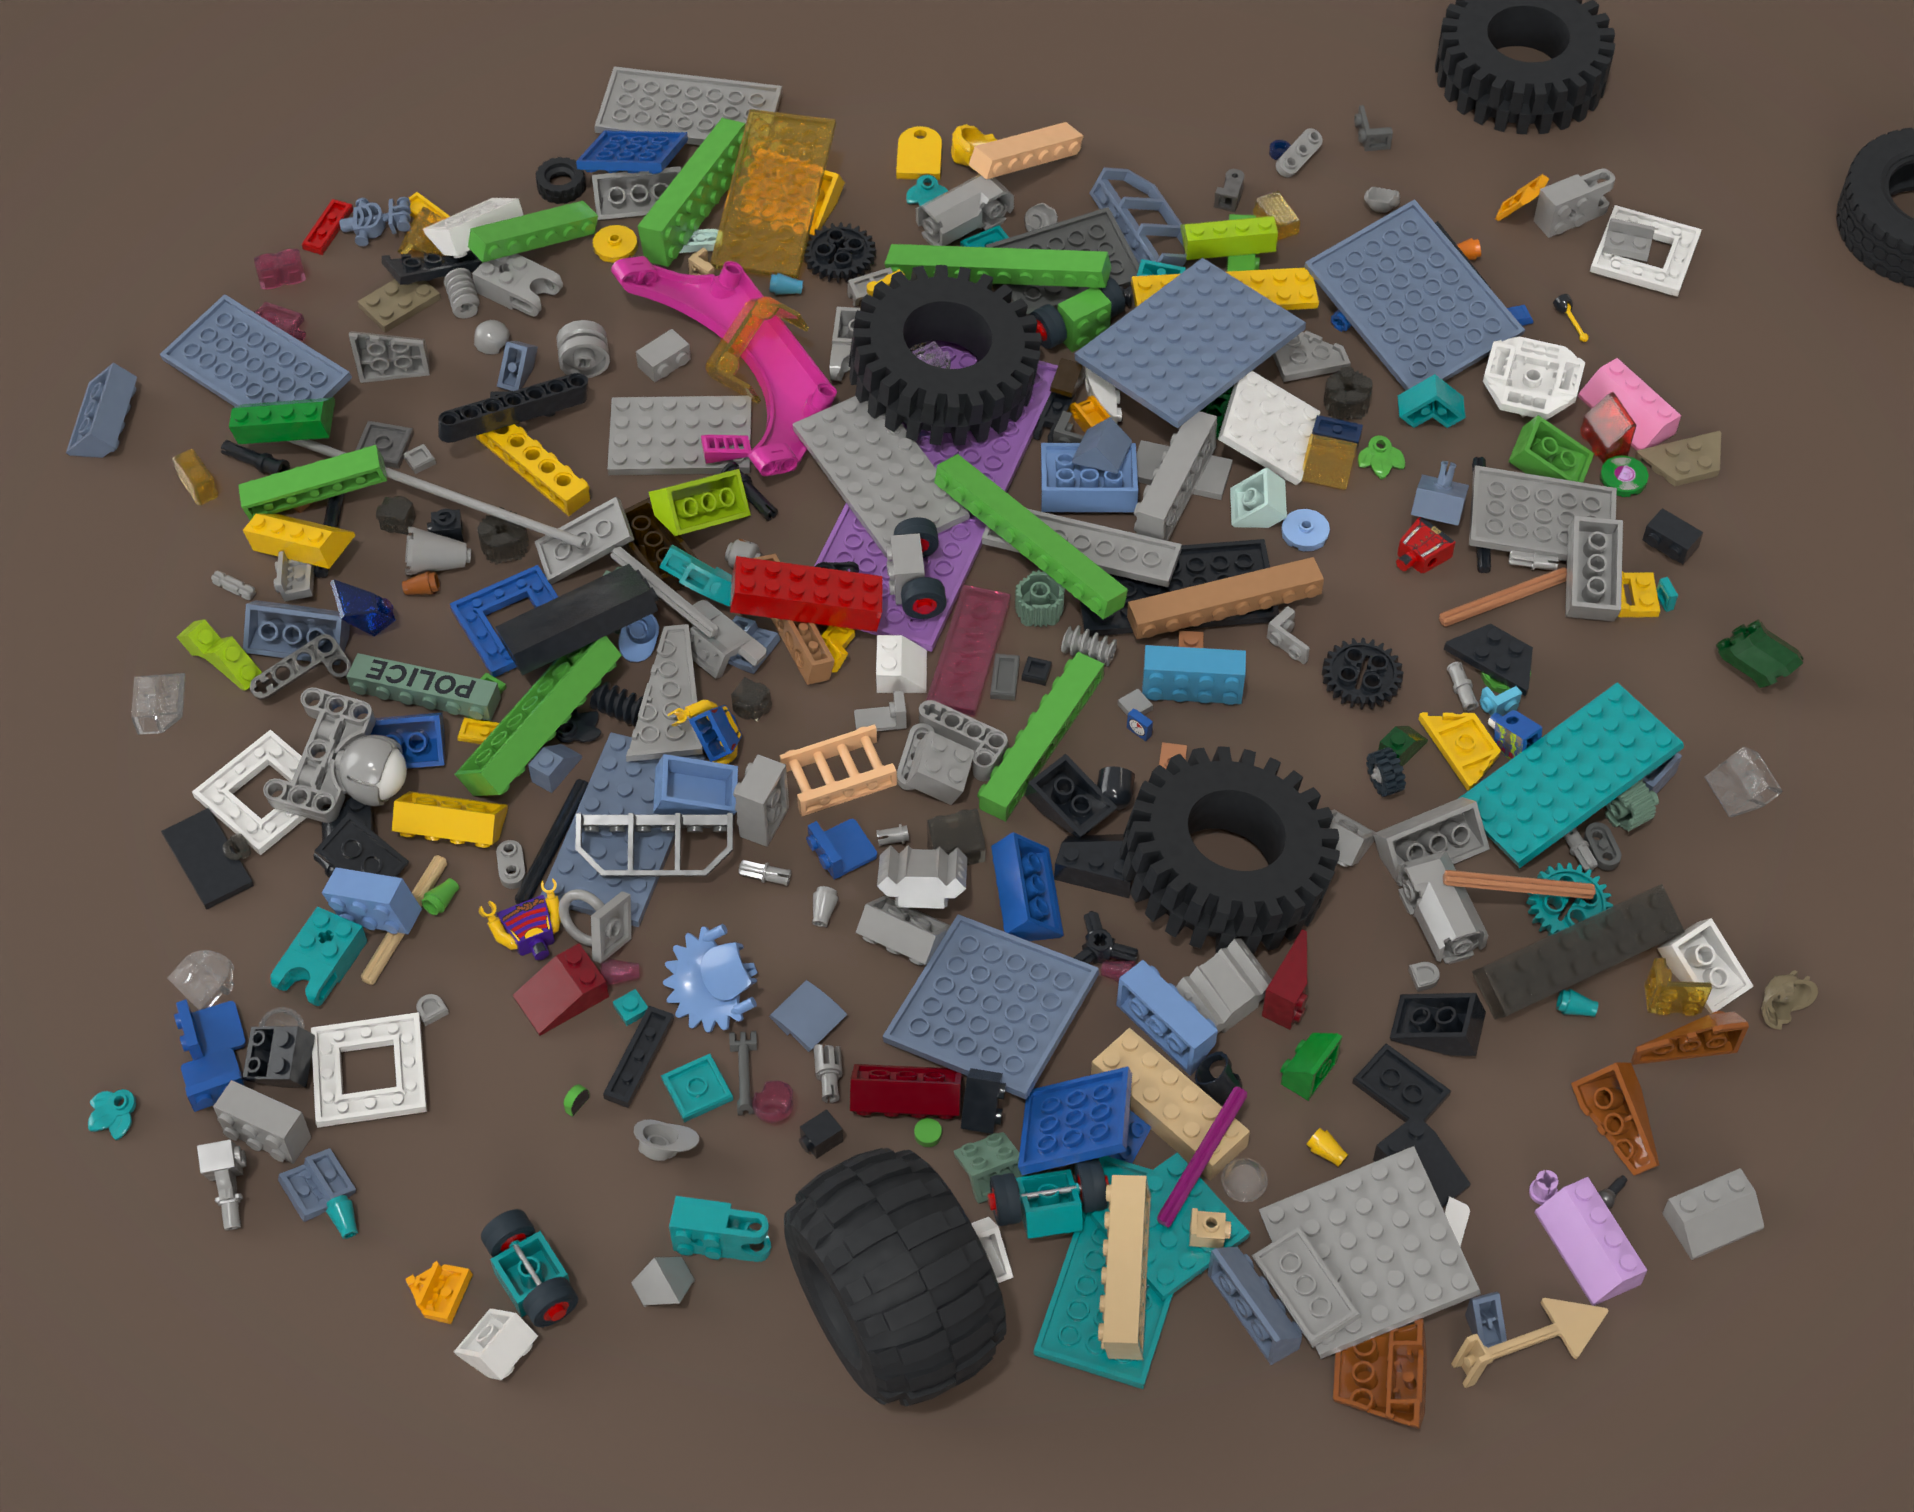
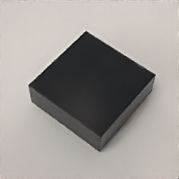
M1028 656L1021 681L1046 686L1052 662Z

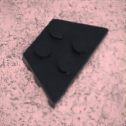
M1491 623L1445 643V651L1510 688L1517 686L1523 696L1527 695L1533 647Z

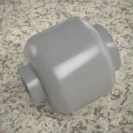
M737 539L734 543L731 542L728 545L725 560L728 561L729 567L733 569L736 556L756 558L763 556V554H760V548L756 543Z

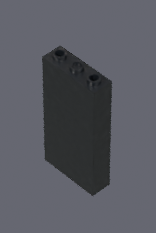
M627 564L495 628L504 648L523 676L659 611L655 603L659 599L653 587L650 588L646 578L643 579L639 569L635 571L630 564Z

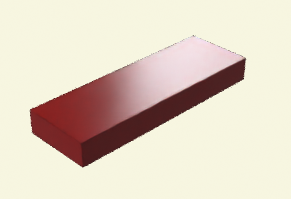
M332 199L302 242L303 250L323 255L341 229L340 219L350 216L353 211V205Z

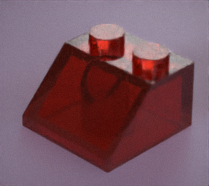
M1611 392L1584 415L1580 431L1582 437L1587 439L1591 445L1593 453L1604 464L1614 456H1628L1637 425L1616 394Z

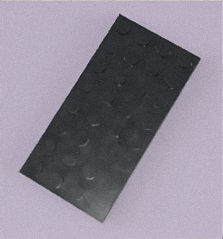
M1265 539L1182 545L1169 587L1109 574L1128 589L1124 607L1107 618L1102 619L1079 600L1083 631L1085 632L1086 629H1089V636H1093L1096 632L1099 633V636L1134 633L1127 618L1128 602L1270 568ZM1278 605L1182 629L1268 623L1279 614Z

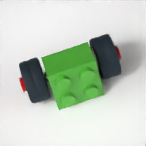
M1109 276L1106 288L1088 287L1087 290L1059 303L1058 310L1054 306L1046 304L1033 310L1030 315H1034L1037 320L1036 333L1041 334V345L1044 348L1050 349L1064 343L1071 352H1074L1084 347L1110 327V319L1125 310V298L1118 283Z

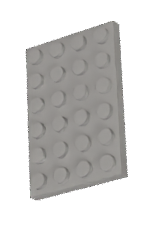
M752 396L612 397L608 475L718 474L730 462H736L743 473H750V459L748 457L706 464L701 435H748L751 446ZM739 444V449H744L743 444Z
M1475 465L1472 483L1469 545L1508 552L1512 550L1528 553L1537 552V554L1558 556V560L1567 561L1568 526L1573 517L1583 516L1616 520L1617 488Z

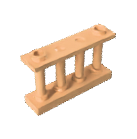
M875 724L868 727H860L855 731L797 750H789L785 754L780 755V763L786 764V772L792 770L802 792L797 794L798 809L801 816L897 785V771L894 764L882 765L873 744L877 743V728ZM863 747L873 770L859 773L849 751ZM840 755L849 778L835 781L825 759ZM813 763L817 764L826 784L815 789H811L802 769L803 766Z

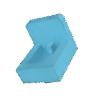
M1515 686L1495 696L1488 687L1482 689L1480 705L1490 716L1494 713H1499L1502 716L1518 709L1522 692Z

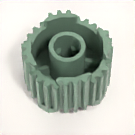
M1032 571L1027 576V579L1023 578V581L1016 585L1015 609L1018 617H1021V623L1025 626H1032L1033 624L1034 627L1037 625L1040 627L1042 625L1047 626V624L1053 626L1059 622L1060 616H1062L1065 588L1044 571Z
M1642 778L1605 805L1607 807L1605 817L1608 818L1609 823H1612L1613 827L1620 825V827L1629 832L1654 818L1656 813L1655 806L1659 804L1658 796L1654 791H1649Z

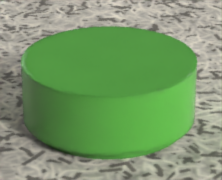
M931 1118L920 1120L914 1129L915 1140L924 1147L937 1145L942 1137L941 1125Z

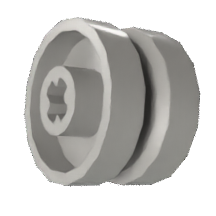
M579 320L568 323L559 330L556 337L560 368L565 374L581 373L587 378H592L600 375L608 368L610 358L607 334L600 324L594 321Z

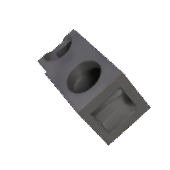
M1230 169L1226 172L1224 188L1217 187L1215 192V208L1232 212L1236 211L1243 192L1245 176L1241 170Z

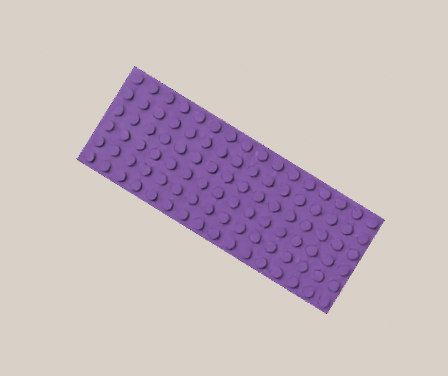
M928 341L919 357L920 360L927 364L945 369L965 368L979 362V359L968 349L947 341ZM1039 361L1030 402L1027 407L1023 406L1022 416L1016 422L1009 419L1007 430L998 434L990 427L988 439L977 442L972 432L968 431L965 445L954 446L951 433H943L941 445L930 444L931 431L921 430L915 442L936 469L938 464L959 454L1007 493L1034 435L1041 412L1050 396V386L1058 366ZM903 422L902 425L907 430V424ZM847 503L815 565L820 562L850 561L859 565V573L883 576L882 615L877 632L860 631L874 635H902L927 651L932 652L981 549L982 536L987 525L968 511V520L938 533L939 544L937 550L932 555L923 558L925 577L935 578L942 582L945 588L947 603L946 608L941 614L928 619L912 618L904 612L902 604L896 605L895 595H890L889 591L890 579L887 574V557L879 549Z

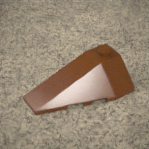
M1713 1012L1637 1046L1631 1059L1632 1065L1738 1053L1749 1028L1748 1022L1736 1012Z
M1616 1062L1571 1083L1581 1110L1586 1116H1590L1597 1125L1596 1129L1601 1135H1605L1613 1145L1616 1154L1634 1176L1660 1165L1642 1089L1631 1062Z

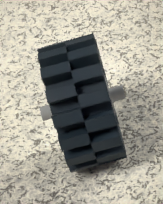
M1389 747L1372 752L1366 758L1368 761L1366 766L1369 768L1367 771L1371 776L1370 781L1374 783V788L1377 789V793L1381 794L1382 797L1403 791L1406 785L1404 780L1405 774L1402 772L1404 769L1403 766H1400L1401 761L1399 758H1396L1397 754L1395 751L1393 752V749Z

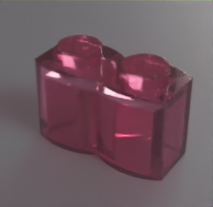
M286 249L277 254H262L254 258L261 289H274L283 284H298L306 280L299 249Z

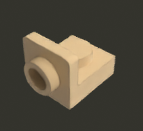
M700 249L688 259L689 275L714 274V267L708 262L707 249Z

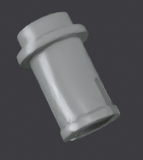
M899 824V827L876 830L877 837L888 836V838L878 839L879 847L899 842L905 844L904 841H909L907 825L902 826Z

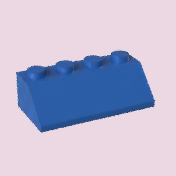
M443 712L376 718V723L370 735H382L396 740L402 747V755L407 768L445 765Z
M1012 832L991 846L1004 931L1027 941L1061 938L1064 934L1049 848Z

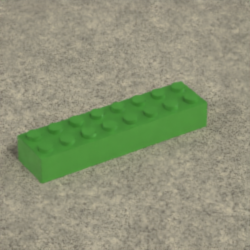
M721 118L637 227L643 255L651 263L669 267L672 261L677 258L683 245L689 242L693 232L699 229L701 223L709 216L713 207L719 203L720 198L730 188L732 182L740 175L745 165L750 162L752 154L749 149V136L745 123Z
M604 636L556 659L459 768L455 776L473 796L504 794L510 788L512 780L520 776L526 769L525 765L541 751L540 748L555 737L556 730L560 725L566 723L571 718L573 710L586 701L587 694L601 684V678L615 668L617 665L616 661L621 657V653L608 637Z

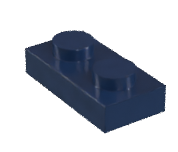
M1317 415L1312 436H1314L1313 439L1357 448L1363 425Z

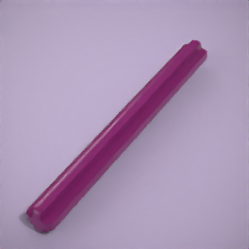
M1238 1086L1233 1088L1157 1216V1221L1163 1226H1171L1247 1098V1092Z

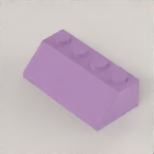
M1588 1177L1562 1188L1535 1210L1534 1213L1592 1306L1642 1284L1647 1273L1646 1267Z

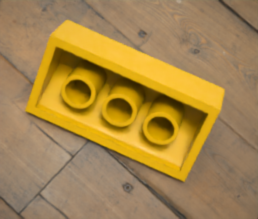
M255 514L243 529L253 551L278 556L279 552L284 551L287 559L328 569L331 568L355 537V533L352 531L280 514Z
M409 791L394 801L392 831L400 832V835L404 837H415L416 834L425 836L427 840L437 841L440 838L450 839V842L454 844H464L467 841L474 842L477 847L487 848L500 838L508 805Z

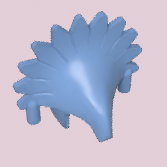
M724 924L711 930L708 927H701L699 939L693 934L687 933L685 935L686 947L673 946V951L678 960L665 963L666 968L674 974L663 981V985L674 989L666 1000L668 1003H679L675 1016L682 1018L689 1015L690 1028H696L702 1021L704 1030L709 1033L712 1032L716 1022L722 1030H727L730 1017L736 1021H743V1013L757 1006L753 997L739 1003L740 994L757 982V979L751 977L758 973L754 963H742L739 951L744 948L743 944L734 942L718 946L714 941L727 934L728 931Z

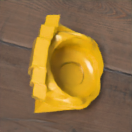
M968 124L958 126L952 134L951 156L953 161L969 166L975 146L996 141L997 139L994 138L993 134L984 135L975 126H969Z

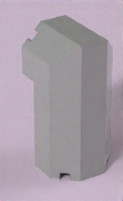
M979 174L917 207L916 223L918 227L923 226L925 231L921 233L930 245L946 246L977 228L988 230L1003 224L1006 220L1004 217L1006 212L1011 213L1014 209V195L995 177L985 179Z
M1445 850L1398 864L1395 876L1396 881H1402L1403 888L1398 889L1400 898L1407 912L1414 914L1413 916L1416 917L1436 960L1441 962L1444 959L1446 964H1453L1471 958L1474 955L1472 950L1477 946L1480 950L1486 946L1489 935L1465 887L1443 884L1445 870L1456 871Z

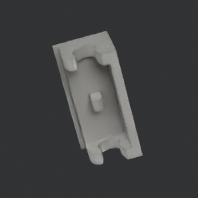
M891 267L848 280L847 295L849 298L853 297L854 307L858 306L859 300H862L868 294L867 284L871 281L878 282L888 274H892Z

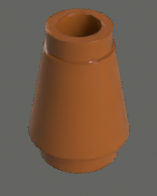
M427 571L402 581V588L405 595H434L436 591H440V582L436 572L431 573Z

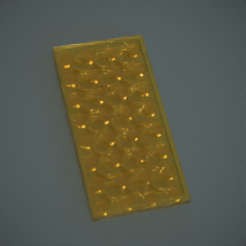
M749 110L710 261L715 269H722L725 262L733 261L740 264L746 273L769 276L780 273L794 279L799 278L835 133V119Z

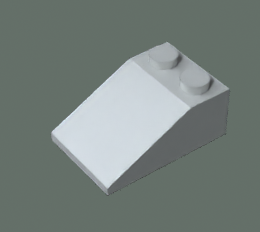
M1712 918L1696 922L1657 948L1671 972L1710 1014L1720 1010L1753 987V984Z

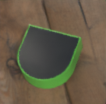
M577 1084L569 1090L564 1099V1109L567 1114L573 1117L590 1098L588 1089Z

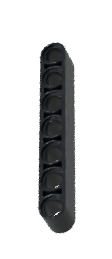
M573 373L444 411L438 417V437L443 442L452 443L580 405L587 400L588 378L584 374Z

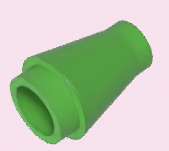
M448 878L442 884L425 893L424 899H422L424 909L432 915L443 913L455 893L459 890V885L453 879Z

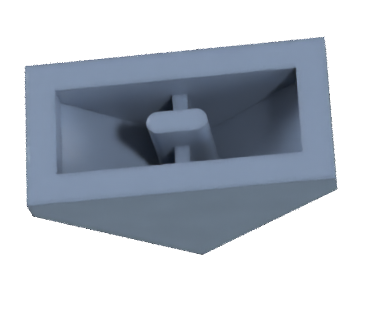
M1499 1292L1470 1298L1465 1317L1472 1334H1477L1484 1347L1488 1348L1507 1341Z

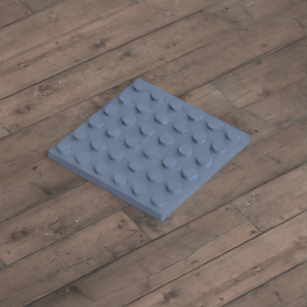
M958 914L882 1036L883 1041L968 1076L970 1068L1003 1073L1002 1083H1006V1092L1027 1100L1099 975V968Z

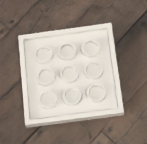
M1251 371L1234 384L1218 440L1297 485L1302 481L1314 437L1312 436L1313 427L1317 415H1320V411L1254 371Z

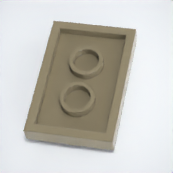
M394 279L357 302L359 308L386 333L441 300L440 293L425 280L413 282L410 285H400Z

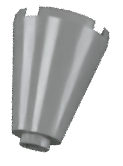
M408 527V532L412 533V536L407 535L405 562L410 569H405V575L463 568L466 563H470L471 548H467V543L419 528Z

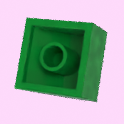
M1311 1033L1307 1040L1302 1039L1296 1047L1294 1058L1292 1060L1288 1058L1280 1070L1283 1074L1281 1085L1309 1101L1337 1063L1343 1036L1338 1033Z

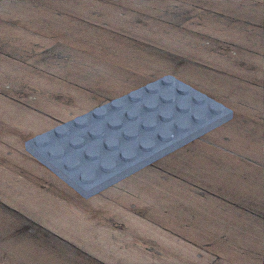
M225 294L160 353L163 361L234 407L252 403L332 398L352 379L349 371Z
M611 732L576 813H581L582 815H628V813H634V815H661L653 813L655 768L661 758L627 762L626 754L630 748L632 737ZM702 754L679 756L707 761L706 755ZM575 814L544 888L546 890L553 889V878L557 883L554 893L555 896H558L559 902L568 891L581 889L597 896L604 905L621 891L628 893L631 896V925L639 927L659 877H602L575 850ZM582 828V849L603 870H628V828H625V832L622 833L609 832V828H599L597 833L583 832L584 828ZM634 828V870H663L675 840V832L666 833L661 832V828H651V832L639 833L635 832ZM542 891L541 895L547 898V894ZM574 900L569 906V910L588 915L596 912L590 904L582 900Z

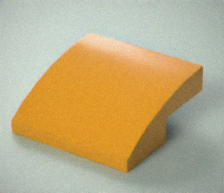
M1541 174L1517 190L1516 194L1502 203L1495 219L1497 221L1503 220L1539 195L1540 189L1547 185L1549 178Z

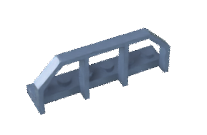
M1103 168L1089 194L1099 209L1109 207L1139 266L1141 259L1184 266L1187 261L1185 253H1162L1159 256L1146 235L1177 237L1184 247L1180 224L1182 223L1157 187L1128 169ZM1108 180L1125 181L1146 193L1150 198L1123 197L1121 200ZM1128 209L1157 210L1168 225L1141 223L1139 226Z

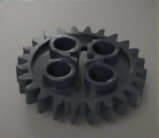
M842 222L839 223L838 227H835L833 223L830 225L831 228L823 225L822 231L815 229V235L809 234V240H805V247H803L804 263H807V269H812L813 275L819 273V279L827 276L828 282L833 278H836L837 283L840 282L841 278L848 282L849 277L857 278V274L863 276L865 275V270L870 271L871 264H875V242H872L871 235L867 236L866 230L860 232V226L852 229L851 223L847 227H843Z
M1352 638L1351 644L1342 641L1341 647L1334 645L1333 652L1328 651L1327 658H1324L1322 675L1324 676L1323 684H1327L1326 691H1333L1332 698L1334 699L1339 696L1342 697L1341 704L1350 701V708H1353L1356 703L1359 704L1361 710H1363L1364 704H1368L1371 709H1373L1374 703L1382 707L1384 700L1391 702L1392 695L1397 696L1398 689H1401L1404 672L1401 671L1402 663H1397L1398 655L1391 656V648L1383 650L1384 643L1375 646L1374 639L1369 644L1366 643L1365 638H1362L1360 643H1357L1354 638ZM1369 658L1360 689H1356L1364 660Z

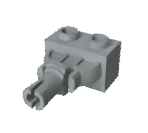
M231 1139L198 1145L197 1150L201 1174L209 1181L216 1180L219 1197L215 1198V1202L218 1206H221L224 1230L241 1228L238 1203L243 1199L242 1194H237L236 1176L243 1175L242 1167L247 1166L244 1150H241L240 1146H237Z

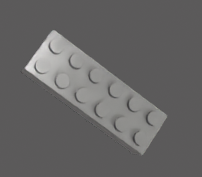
M1199 411L1179 427L1177 434H1173L1169 450H1165L1162 455L1160 468H1155L1151 485L1146 486L1142 502H1138L1135 507L1134 516L1137 517L1134 525V531L1137 534L1166 541L1169 540L1216 448L1217 416Z

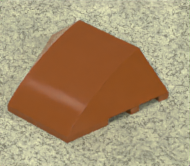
M1423 1318L1414 1321V1324L1396 1328L1335 1353L1333 1400L1420 1429L1425 1415L1427 1352Z

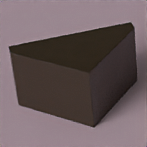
M1061 358L1050 386V391L1072 397L1085 382L1084 366L1078 362Z

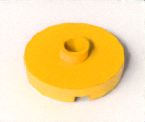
M621 225L607 226L599 230L593 238L594 253L601 260L615 263L619 259L629 256L632 257L638 249L637 236L628 227Z

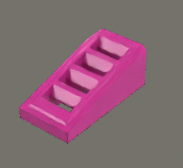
M701 435L706 464L745 458L751 452L748 435ZM739 444H743L744 449H739Z

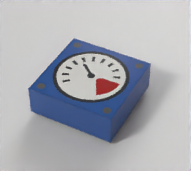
M1133 708L1128 713L1127 728L1144 741H1147L1152 736L1153 721Z

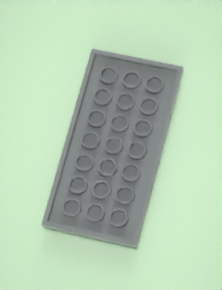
M614 67L594 126L595 133H602L603 131L687 132V144L701 145L720 119L726 118L745 123L749 136L750 151L758 152L759 149L766 151L782 96V86Z
M854 396L793 423V431L885 557H887L886 546H891L890 536H894L895 527L903 520L914 517L929 519L936 525L937 533L968 520V510L934 483L936 468L914 440L906 438V428L901 424L894 432L885 427L886 413L874 419L867 412L869 401L860 403L857 397Z

